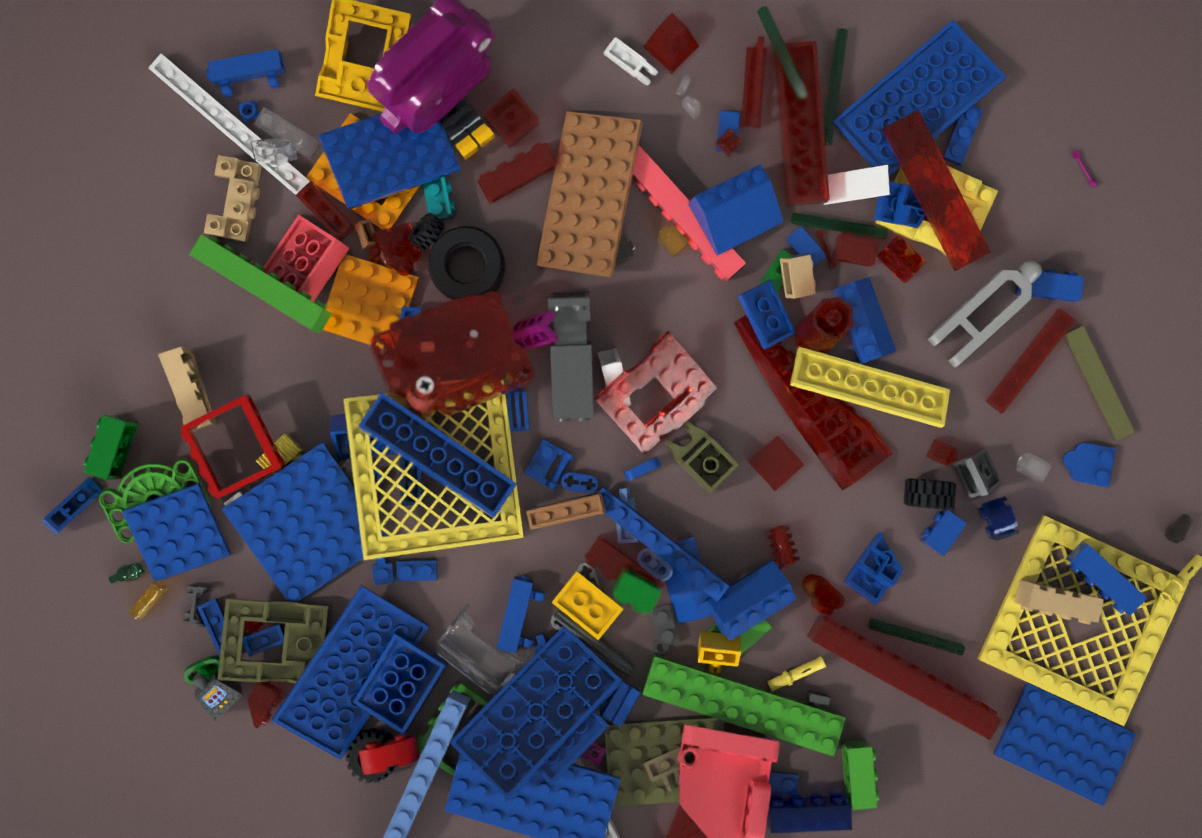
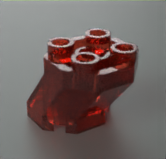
M840 297L822 299L796 327L794 336L796 347L827 354L854 325L853 308Z

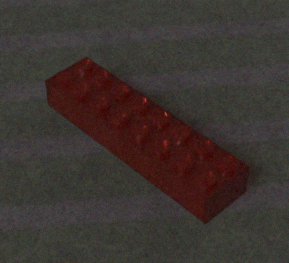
M816 41L776 44L774 61L787 207L826 204L830 197Z

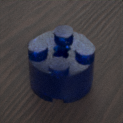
M1006 496L982 503L981 508H978L981 519L987 522L988 526L985 527V531L991 540L999 541L1019 534V530L1014 529L1018 525L1010 505L1006 506L1004 503L1007 500Z

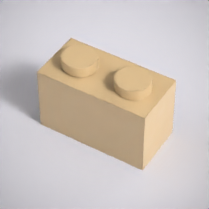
M799 254L781 258L780 264L785 298L795 299L816 294V281L813 277L811 255Z

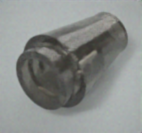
M1182 514V516L1166 528L1165 537L1175 544L1183 541L1193 519L1186 514Z

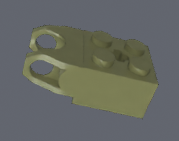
M687 420L683 425L691 436L690 444L682 447L672 443L669 439L664 444L671 451L674 460L710 495L739 464L704 430L692 425ZM712 462L715 470H707L705 463L710 464Z

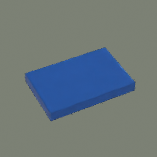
M771 279L737 296L763 350L796 333Z

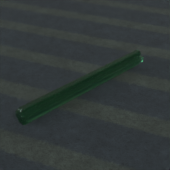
M843 28L836 30L821 144L826 146L833 143L835 129L833 120L836 119L848 35V30Z

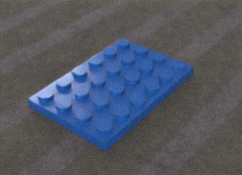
M381 114L319 134L318 138L347 209L350 210L459 172L461 168L446 132L441 126V120L425 132L415 134L405 126L399 133L394 134L380 121Z
M1026 682L993 754L1104 806L1136 733Z

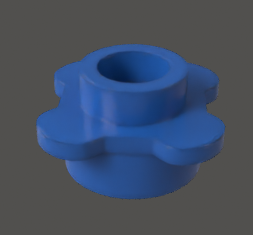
M251 100L250 102L239 104L238 109L242 114L241 119L243 122L260 118L261 114L257 110L258 104L256 101Z

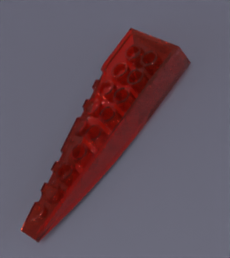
M747 315L734 322L743 342L774 395L842 491L856 483L892 455L871 424L864 417L860 418L851 405L847 406L841 399L790 385L796 355L791 350L788 352L781 346V341L763 350Z

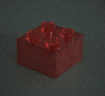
M514 88L483 112L484 119L509 149L540 124L539 118Z

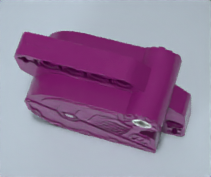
M437 0L429 12L386 51L375 66L367 82L369 94L385 107L380 116V121L394 134L399 133L405 126L415 134L425 132L433 127L490 73V57L485 53L486 49L490 47V44L495 39V31L490 28V22L475 9H468L459 0Z

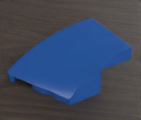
M889 181L890 195L878 196L874 220L919 228L923 217L929 211L928 205L933 198L937 197L938 192Z
M881 532L869 543L843 581V583L874 605L879 603L887 588L895 585L903 571L899 561L895 559L892 549L887 546L883 539L884 535Z

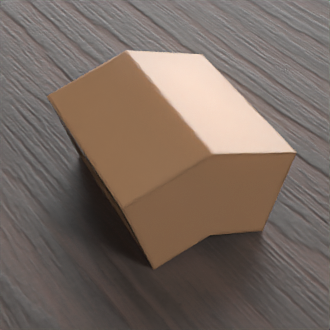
M370 219L359 221L354 226L362 248L367 250L375 247L378 240ZM364 227L367 229L371 242L368 240Z

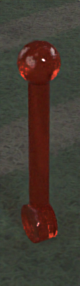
M818 230L816 237L820 239L827 255L829 268L834 269L836 268V263L833 262L824 241V232Z

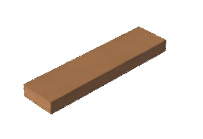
M602 493L526 510L530 530L606 513Z

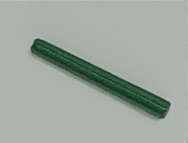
M764 6L757 13L799 100L808 96V91L769 8Z
M793 213L791 216V224L882 239H886L888 236V228L799 213Z
M873 618L870 619L868 628L957 655H963L965 651V646Z

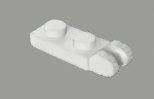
M617 37L612 40L603 52L606 57L647 86L651 82L649 78L639 72L642 67L651 75L656 76L658 73L654 67L647 63L645 58Z

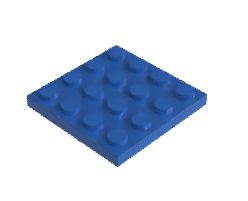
M199 482L131 506L122 511L154 582L230 556L231 552Z

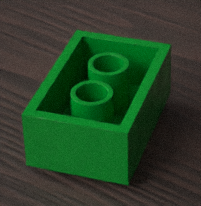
M102 415V418H99L96 425L98 429L96 436L92 438L90 443V454L84 461V473L105 480L120 479L138 422L115 415Z
M626 567L622 568L612 587L615 600L624 605L627 602L632 604L633 609L643 615L645 612L651 613L662 593L660 585Z

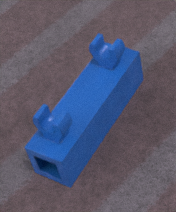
M278 49L209 61L208 69H206L208 80L215 86L221 85V92L225 97L233 96L231 83L268 77L269 86L272 89L279 88L277 75L286 73L283 56Z
M519 575L518 578L514 577L497 645L499 650L516 653L518 645L532 648L534 639L521 636L529 599L543 602L545 593L532 590L534 581H530L528 576Z

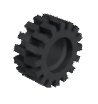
M432 213L426 214L412 228L413 231L409 233L408 240L420 251H424L434 244L435 239L439 238L438 235H441L444 223Z

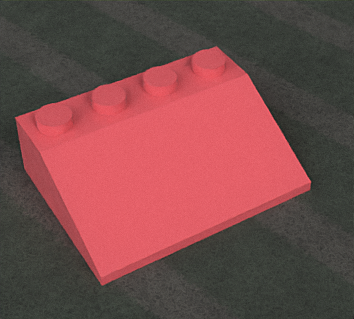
M298 215L263 266L266 268L264 272L268 275L270 272L281 277V283L284 284L285 281L296 286V292L304 291L312 296L310 300L314 302L350 248L301 215Z

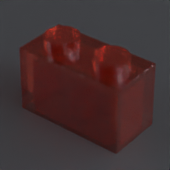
M842 232V234L836 237L832 260L872 267L875 264L879 241H874V238L870 236L858 238L854 237L853 233Z

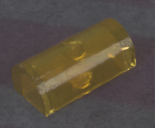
M154 581L129 610L128 614L134 619L142 621L167 592L168 588L162 582Z

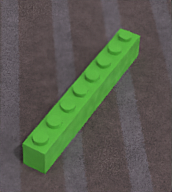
M201 234L191 250L190 256L318 334L321 333L332 315L331 312L326 310L327 305L319 300H316L314 303L310 300L312 296L302 290L300 293L296 292V286L287 281L284 284L281 283V277L272 272L268 275L264 272L266 268L256 262L254 265L250 264L251 259L241 253L239 256L235 255V249L226 244L222 247L219 245L220 240L211 235L207 238Z

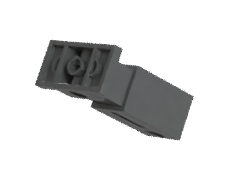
M590 292L550 293L548 307L556 315L551 322H554V333L559 337L550 346L553 419H557L559 422L570 421L569 418H578V421H589L590 418L594 417L591 341H587L586 321H590Z

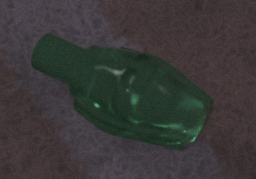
M138 563L124 565L117 570L116 574L109 576V581L111 584L118 581H134L144 574L145 570Z

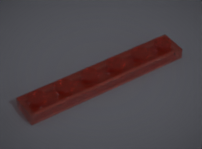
M1058 308L985 402L1000 414H1003L1072 326L1075 319L1061 308Z

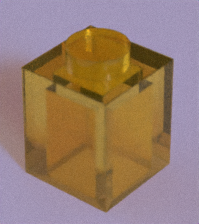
M673 224L670 227L666 225L658 232L660 236L657 241L672 257L688 245V240Z

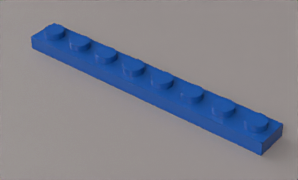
M602 487L598 494L602 493L606 509L605 514L715 601L718 602L730 587L728 582L609 489Z

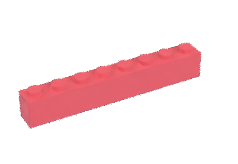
M639 145L632 176L636 181L634 184L641 192L645 191L649 195L648 200L655 207L658 205L662 209L661 214L667 221L671 220L676 225L674 227L681 236L685 235L689 239L688 244L695 251L699 250L702 254V260L707 265L711 264L716 269L714 273L718 278L728 281L746 263L733 248L718 256L716 255L688 205L690 202L688 198Z

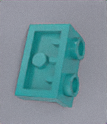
M443 176L441 179L423 184L428 214L432 213L439 220L454 218L453 212H456L454 200L450 201L449 193H452L451 182L447 181L445 176Z

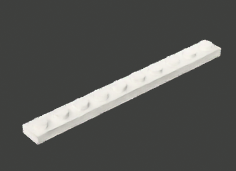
M160 54L148 67L296 196L300 197L311 185L312 182L163 54Z

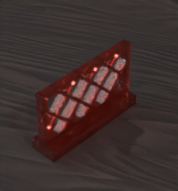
M758 36L754 47H747L740 127H761L767 48H764V37Z

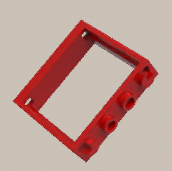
M250 394L235 399L180 427L182 430L181 436L186 443L188 442L191 448L190 454L195 461L197 460L200 466L199 472L204 479L206 478L209 484L208 490L216 499L222 498L286 466ZM241 405L271 466L222 490L192 428Z

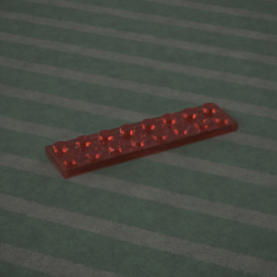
M917 110L884 127L882 130L954 271L989 254L991 251L920 111Z

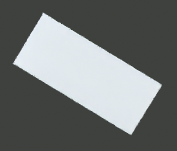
M888 165L823 175L824 205L890 195Z

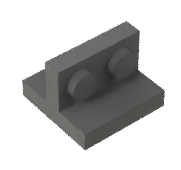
M986 448L953 462L970 499L979 495L982 497L988 495L1002 484Z

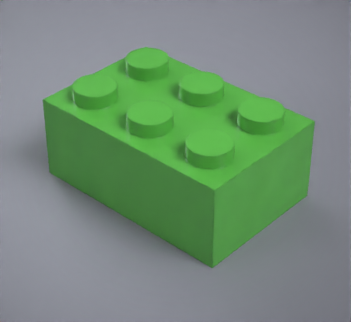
M865 739L841 741L846 801L852 810L877 808L880 795L879 790L875 788V781H878L877 769H874L873 761H876L875 749H872L871 744Z

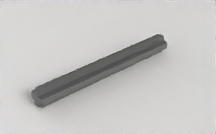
M559 609L554 614L555 620L627 676L634 672L635 668L632 664L600 639L597 640Z

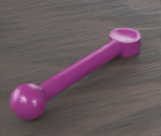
M1078 150L1074 151L1072 157L1077 159L1090 181L1089 185L1095 187L1097 181L1092 178L1081 160V153Z

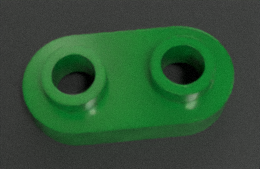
M211 655L187 666L184 673L185 681L188 684L195 685L192 679L196 674L192 673V671L200 672L206 678L213 672H218L220 657Z

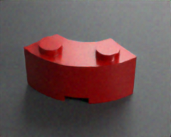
M405 733L395 735L394 739L386 742H369L365 748L358 751L364 775L387 771L386 767L399 764V767H402L420 759L415 735L406 736Z

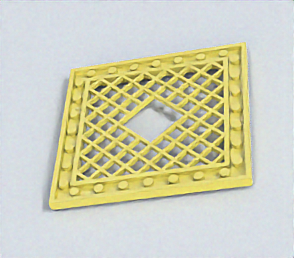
M504 380L433 388L429 402L424 408H417L413 404L415 390L386 394L409 411H414L415 415L417 413L426 419L425 422L428 423L429 421L437 430L443 432L475 456H477L475 453L481 445L485 447L490 453L483 461L487 462L492 455L493 467L517 483ZM379 395L344 398L363 560L524 538L517 484L495 518L493 517L492 519L488 518L482 511H479L471 503L447 487L443 489L439 496H436L407 473L413 464L410 463L405 470L401 469L396 465L401 456L398 455L392 462L384 455L389 448L386 447L382 453L373 447L377 440L374 439L370 444L369 435L357 427ZM479 403H485V404H486V408H484V407H483L482 405H480ZM474 404L468 412L460 407L461 405ZM476 406L485 412L479 421L471 415ZM453 407L449 414H446L440 408ZM457 408L465 414L460 423L450 417ZM434 409L428 417L420 411ZM436 411H439L446 417L440 425L431 420ZM486 416L489 429L481 423ZM467 417L477 423L471 431L462 426ZM448 419L457 425L451 434L442 428ZM478 426L487 431L482 440L473 435ZM459 428L468 434L462 443L453 437ZM489 435L491 448L484 443ZM470 437L479 443L473 452L464 445ZM371 449L379 455L374 463L372 462ZM381 458L391 464L385 473L375 467ZM393 466L402 472L396 482L387 476ZM374 470L382 475L376 484ZM404 475L413 481L408 490H405L398 484ZM384 478L393 484L387 493L378 487ZM415 484L425 490L419 499L409 493ZM395 487L404 492V495L398 502L389 496ZM376 489L384 495L379 504L377 502ZM447 490L456 496L450 505L441 499ZM426 493H429L436 499L430 508L421 502ZM407 495L416 501L410 510L401 505V502ZM386 498L396 504L390 513L380 507ZM458 498L467 505L461 514L452 508ZM438 501L447 507L441 517L432 510ZM418 504L427 510L421 519L412 513ZM398 506L407 512L401 522L392 516ZM469 507L478 513L472 522L463 516ZM379 510L387 515L381 524ZM449 510L458 516L452 525L443 519ZM429 513L438 518L432 528L423 522ZM500 514V521H495ZM409 515L418 521L412 531L403 524ZM480 516H482L484 519L488 521L486 523L475 524ZM389 518L398 524L392 533L383 527ZM460 519L469 524L455 527ZM441 521L450 527L435 529ZM421 524L429 529L428 531L415 532ZM400 527L404 528L406 531L409 532L406 534L395 535ZM381 530H383L389 536L382 537Z
M1042 515L977 659L1124 726L1188 583L1182 592H1179L1170 602H1166L1161 598L1160 594L1169 585V580L1172 577H1176L1175 575ZM1083 541L1089 544L1118 572L1131 577L1127 580L1129 582L1133 581L1134 587L1141 593L1151 590L1154 599L1143 602L1137 608H1143L1146 617L1136 620L1133 612L1131 615L1133 622L1123 625L1120 615L1126 614L1125 612L1120 614L1113 607L1115 614L1105 617L1103 609H1101L1100 615L1107 632L1071 645L1059 614H1056L1058 620L1048 623L1045 614L1037 612L1030 615L1029 611L1025 610L1027 617L1020 619L1024 609H1021L1020 604L1015 603L1020 579L1036 583L1040 574L1043 581L1038 582L1039 584L1049 586L1048 582L1058 579L1061 589L1069 590L1076 588L1077 592L1081 593L1079 586L1086 584L1084 580L1077 582L1075 572L1068 566L1070 562L1066 559L1068 555L1065 548L1073 551ZM1061 548L1064 558L1054 561L1051 551ZM1049 555L1051 563L1044 565ZM1066 561L1069 571L1059 574L1056 564ZM1053 566L1056 576L1046 579L1043 569ZM1071 574L1074 584L1064 587L1061 577ZM1137 581H1140L1148 586L1140 589ZM1090 586L1092 592L1086 595L1098 597L1097 592L1099 590H1095L1094 586ZM1155 589L1160 591L1158 596L1156 594ZM1110 600L1104 602L1102 607L1110 604L1113 605L1114 603ZM1154 603L1149 614L1146 606ZM1041 615L1045 625L1035 628L1032 618ZM1116 617L1120 627L1110 630L1107 620ZM1028 620L1032 630L1022 633L1019 623ZM1146 621L1141 632L1138 624ZM1060 624L1063 633L1053 636L1050 627ZM1135 626L1138 635L1128 638L1125 629ZM1016 628L1019 635L1012 637ZM1046 628L1050 638L1040 641L1037 631ZM1121 630L1125 640L1115 643L1112 633ZM1033 633L1037 643L1027 646L1024 636ZM1108 635L1112 645L1102 648L1099 638ZM1064 637L1067 647L1058 650L1055 640ZM1020 638L1024 648L1014 651L1010 641ZM1138 639L1134 649H1132L1130 642ZM1095 640L1099 650L1089 653L1086 643ZM1051 642L1054 651L1045 654L1042 645ZM1127 644L1130 653L1120 656L1117 647ZM1082 645L1085 655L1076 658L1073 648ZM1038 646L1041 656L1032 659L1029 649ZM1113 648L1117 658L1107 661L1104 651ZM1069 650L1072 660L1063 663L1060 653ZM1025 651L1028 660L1019 657L1016 654ZM1100 653L1104 663L1094 666L1091 656ZM1056 655L1059 664L1050 667L1047 658ZM1130 657L1126 667H1124L1122 660ZM1087 658L1090 668L1081 671L1078 661ZM1043 659L1046 668H1043L1035 664L1034 662ZM1118 662L1121 671L1112 674L1109 665ZM1074 663L1077 673L1068 676L1065 666ZM1105 666L1108 676L1099 679L1096 669ZM1061 668L1064 677L1052 671ZM1092 671L1095 681L1086 684L1083 674ZM1122 675L1116 686L1114 678ZM1079 676L1082 685L1070 679ZM1110 680L1113 689L1104 692L1101 682ZM1097 684L1100 693L1093 691L1088 687ZM1114 693L1112 698L1107 697V695Z

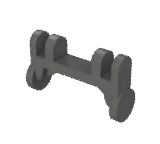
M187 585V589H192L193 592H186V597H192L191 611L184 612V617H190L189 620H183L184 624L206 627L197 614L199 597L206 590H210L211 587Z

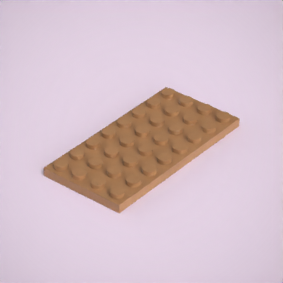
M566 111L536 266L613 278L643 125L641 120Z

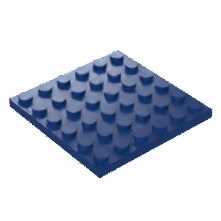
M324 442L222 508L288 602L300 601L363 559L355 488ZM381 530L382 537L389 536L387 533Z

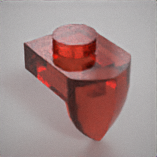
M934 439L926 457L944 466H949L957 461L958 453L954 447Z

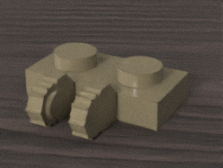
M680 746L643 762L651 782L662 778L668 792L672 791V786L667 779V775L674 773L675 780L679 785L678 770H680V763L678 761V753L681 750Z

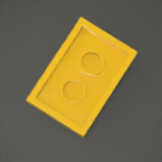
M578 571L574 573L552 601L556 607L597 640L601 638L623 610V607Z

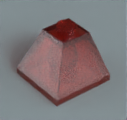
M673 13L658 26L644 45V48L671 75L699 47L688 28Z

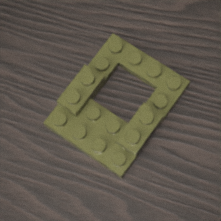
M226 598L218 680L244 682L280 681L295 684L325 640L328 605ZM244 621L285 623L282 661L240 660Z

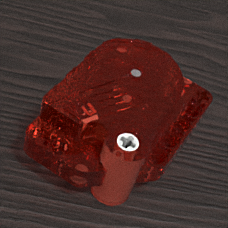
M490 291L479 296L468 295L456 300L453 299L438 307L429 308L419 312V314L392 322L388 330L372 337L370 350L386 388L391 393L405 398V405L409 411L419 416H425L433 410L445 415H453L530 383L534 376V368L525 349L513 343V326H511L506 311L500 306L502 302L500 294ZM377 342H379L380 345H383V354H381L382 350L380 346H376ZM390 360L393 366L385 367L382 362ZM521 372L528 374L527 378L524 375L520 376ZM506 378L511 384L508 386L503 385L501 379ZM487 385L491 387L492 392L486 393L482 387ZM471 393L474 399L466 400L463 394ZM445 401H453L455 407L448 408L445 405Z

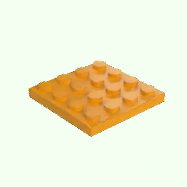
M346 254L339 264L329 295L326 310L331 312L332 315L323 330L395 353L401 334V327L399 326L402 307L411 306L419 277Z

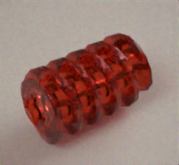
M781 525L765 530V532L772 533L767 539L774 540L769 546L776 547L772 555L779 556L774 560V562H781V565L778 566L779 569L794 565L800 560L799 556H793L798 552L797 549L791 548L795 545V542L788 541L793 537L792 533H786L791 529L790 526Z

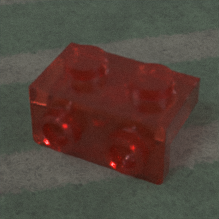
M899 234L877 255V258L903 283L911 279L927 262Z

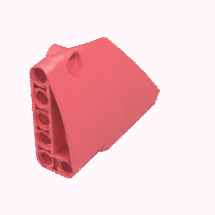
M684 725L681 750L678 753V761L680 763L679 804L708 838L765 837L771 795V784L769 783L771 764L778 760L780 742ZM687 752H691L693 756L690 763H686L684 760Z

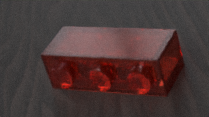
M309 182L296 194L301 202L336 239L342 241L355 229V226L314 183Z

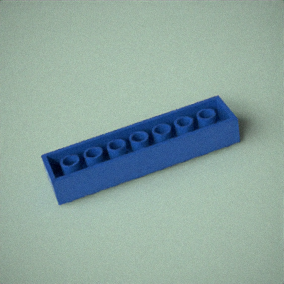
M383 392L379 394L357 426L360 430L490 517L495 518L517 484Z

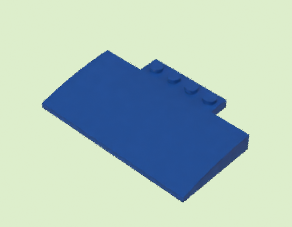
M563 626L450 743L508 802L537 772L553 786L609 727L595 711L622 684V680L570 630Z

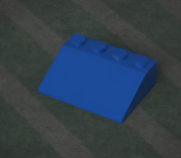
M761 164L695 195L688 204L717 256L784 222L771 181Z
M395 633L353 703L401 734L406 733L446 670L449 662Z

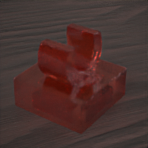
M729 128L715 144L730 157L744 141Z

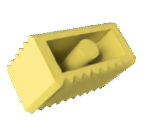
M284 433L275 442L286 466L302 456L301 453L304 449L288 433ZM265 452L256 460L263 469L271 466ZM277 470V471H275V472H273V473H271V474H269V475L272 476L273 474H275V473L278 472L279 470Z

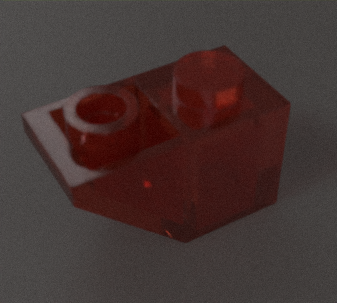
M257 682L247 698L253 724L257 729L263 724L266 725L272 716L269 714L272 707L276 708L282 699L279 696L282 690L269 682Z

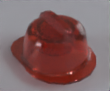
M810 574L803 579V590L811 598V605L815 611L831 616L835 610L842 608L845 603L844 596L825 578Z

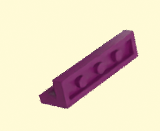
M549 310L519 320L507 333V336L522 351L556 342L559 337L548 327L556 315Z

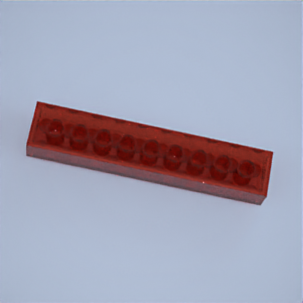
M825 615L824 618L820 616L816 618L807 635L812 642L986 739L991 740L1002 720L996 716L997 711L982 702L979 705V701L966 693L961 695L962 692L948 683L944 686L945 682L930 673L926 676L927 672L914 664L908 666L909 662L896 654L893 657L890 656L892 653L877 644L874 647V643L862 635L856 637V633L844 625L841 628L838 627L839 623Z

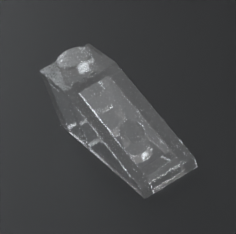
M263 107L254 122L258 129L309 159L320 143L265 107Z

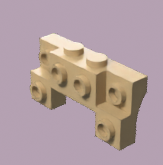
M218 155L214 175L230 179L223 216L207 214L204 234L248 243L251 222L256 216L255 200H258L260 195L258 184L262 166L259 163Z

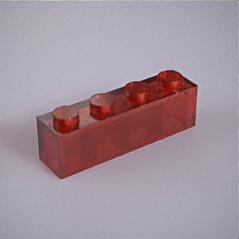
M539 142L533 145L531 151L527 153L521 152L514 156L513 161L509 163L505 161L499 164L495 171L491 173L487 171L479 176L480 179L477 182L489 204L555 169L558 162L546 142L543 144Z

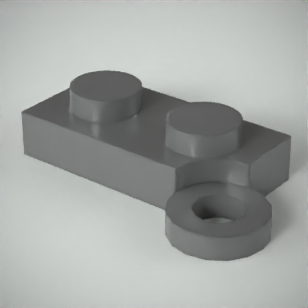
M669 604L655 607L651 611L658 640L653 644V650L657 655L666 654L670 645L680 643ZM658 644H663L665 646L664 650L659 651L657 649Z

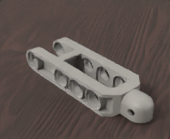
M1027 260L1016 270H1000L943 322L927 340L933 346H936L960 324L972 337L960 347L959 352L951 359H948V362L954 368L957 367L1031 300V284L1041 275V265L1037 261ZM1007 280H1013L1021 288L1020 296L1012 303L1007 304L1006 308L997 317L990 319L991 322L979 332L966 318Z

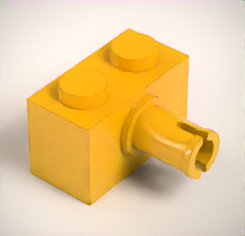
M700 632L698 642L699 663H709L708 670L713 674L715 667H717L716 674L721 672V665L738 667L741 655L740 635L733 640H729L721 633Z

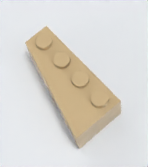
M178 347L158 354L176 398L177 406L182 413L183 424L185 425L211 412L212 408L193 350ZM213 418L192 428V430L197 431L217 424L216 420Z
M1020 579L1015 603L1020 604L1021 609L1033 611V609L1040 610V613L1052 616V613L1059 614L1060 618L1071 620L1074 617L1078 618V622L1090 625L1091 621L1099 622L1104 599Z

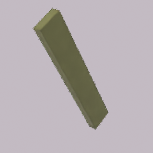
M1081 326L1064 334L1114 440L1119 441L1135 433L1085 327Z

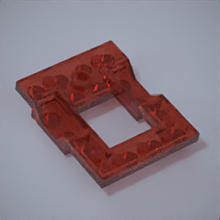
M667 331L652 345L648 355L637 366L623 371L594 400L645 455L673 428L678 430L705 405L704 400L717 387L674 336ZM655 377L674 400L650 422L644 425L623 401L637 388L641 390Z

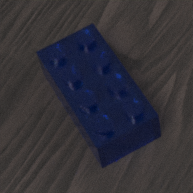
M831 793L830 796L811 794L810 797L791 795L790 798H782V796L777 795L771 796L767 825L771 833L852 830L851 804L841 793Z

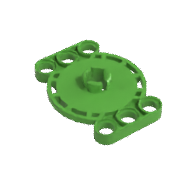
M187 458L177 460L174 467L161 463L140 465L131 470L122 479L118 491L113 488H107L99 496V502L117 537L124 543L132 542L134 537L128 538L122 534L123 529L130 528L125 517L122 520H116L113 512H122L126 508L148 501L150 495L162 496L187 487L188 481H195L200 483L209 505L211 504L210 497L193 463ZM178 464H187L189 471L185 473L180 472ZM152 467H159L165 470H152ZM146 468V471L141 472L138 475L135 473L140 469ZM131 476L132 480L125 486L126 479ZM107 493L112 494L115 501L112 503L106 502L104 495Z

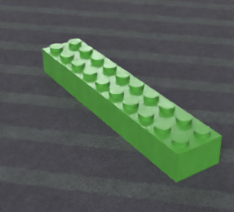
M655 653L653 654L642 689V695L831 756L835 754L846 720L842 713L823 707H816L810 703L727 676L713 674L708 670Z

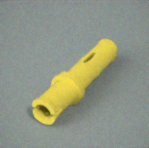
M1195 555L1176 577H1172L1169 580V585L1160 594L1164 601L1170 602L1179 592L1185 589L1188 581L1202 567V556Z
M820 656L788 672L786 670L783 671V674L768 680L767 683L773 692L786 685H793L792 682L823 669L826 665Z

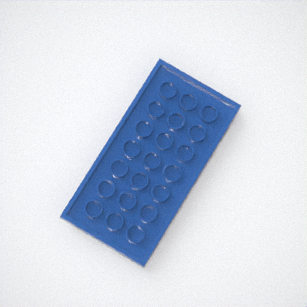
M952 20L834 119L832 124L871 167L888 165V176L890 177L1004 81L1006 75Z
M360 585L273 716L272 722L341 760L350 747L351 742L356 738L371 715L354 704L353 701L393 635L396 633L418 644L428 629V624L365 586Z
M460 753L445 811L534 838H605L621 777L573 764L553 786L537 772L508 802Z

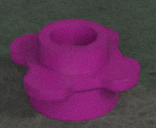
M595 741L583 753L585 759L592 760L593 764L599 765L603 755H606V748L601 747Z

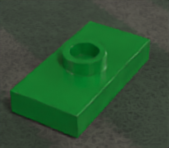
M781 249L760 283L762 284L771 279L776 292H778L783 284L780 259L793 255Z

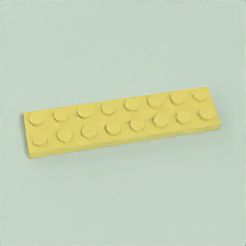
M799 347L797 349L791 386L942 428L945 426L950 389Z

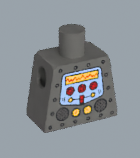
M199 672L192 679V682L198 687L195 690V699L213 721H216L242 696V686L234 681L218 680V672H213L208 678Z

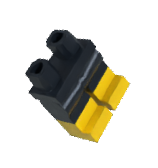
M461 100L454 106L457 113L453 116L447 113L440 120L447 136L464 160H466L479 150L474 140L482 148L493 140L495 135L472 106Z

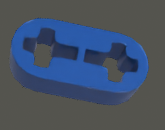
M654 457L623 473L628 482L661 466L658 457Z
M568 472L561 479L562 486L571 491L593 493L598 488L597 479L591 475ZM571 475L573 480L579 481V484H572L571 487H568L564 480ZM588 479H592L595 487L587 490V486L581 485V481L588 482Z

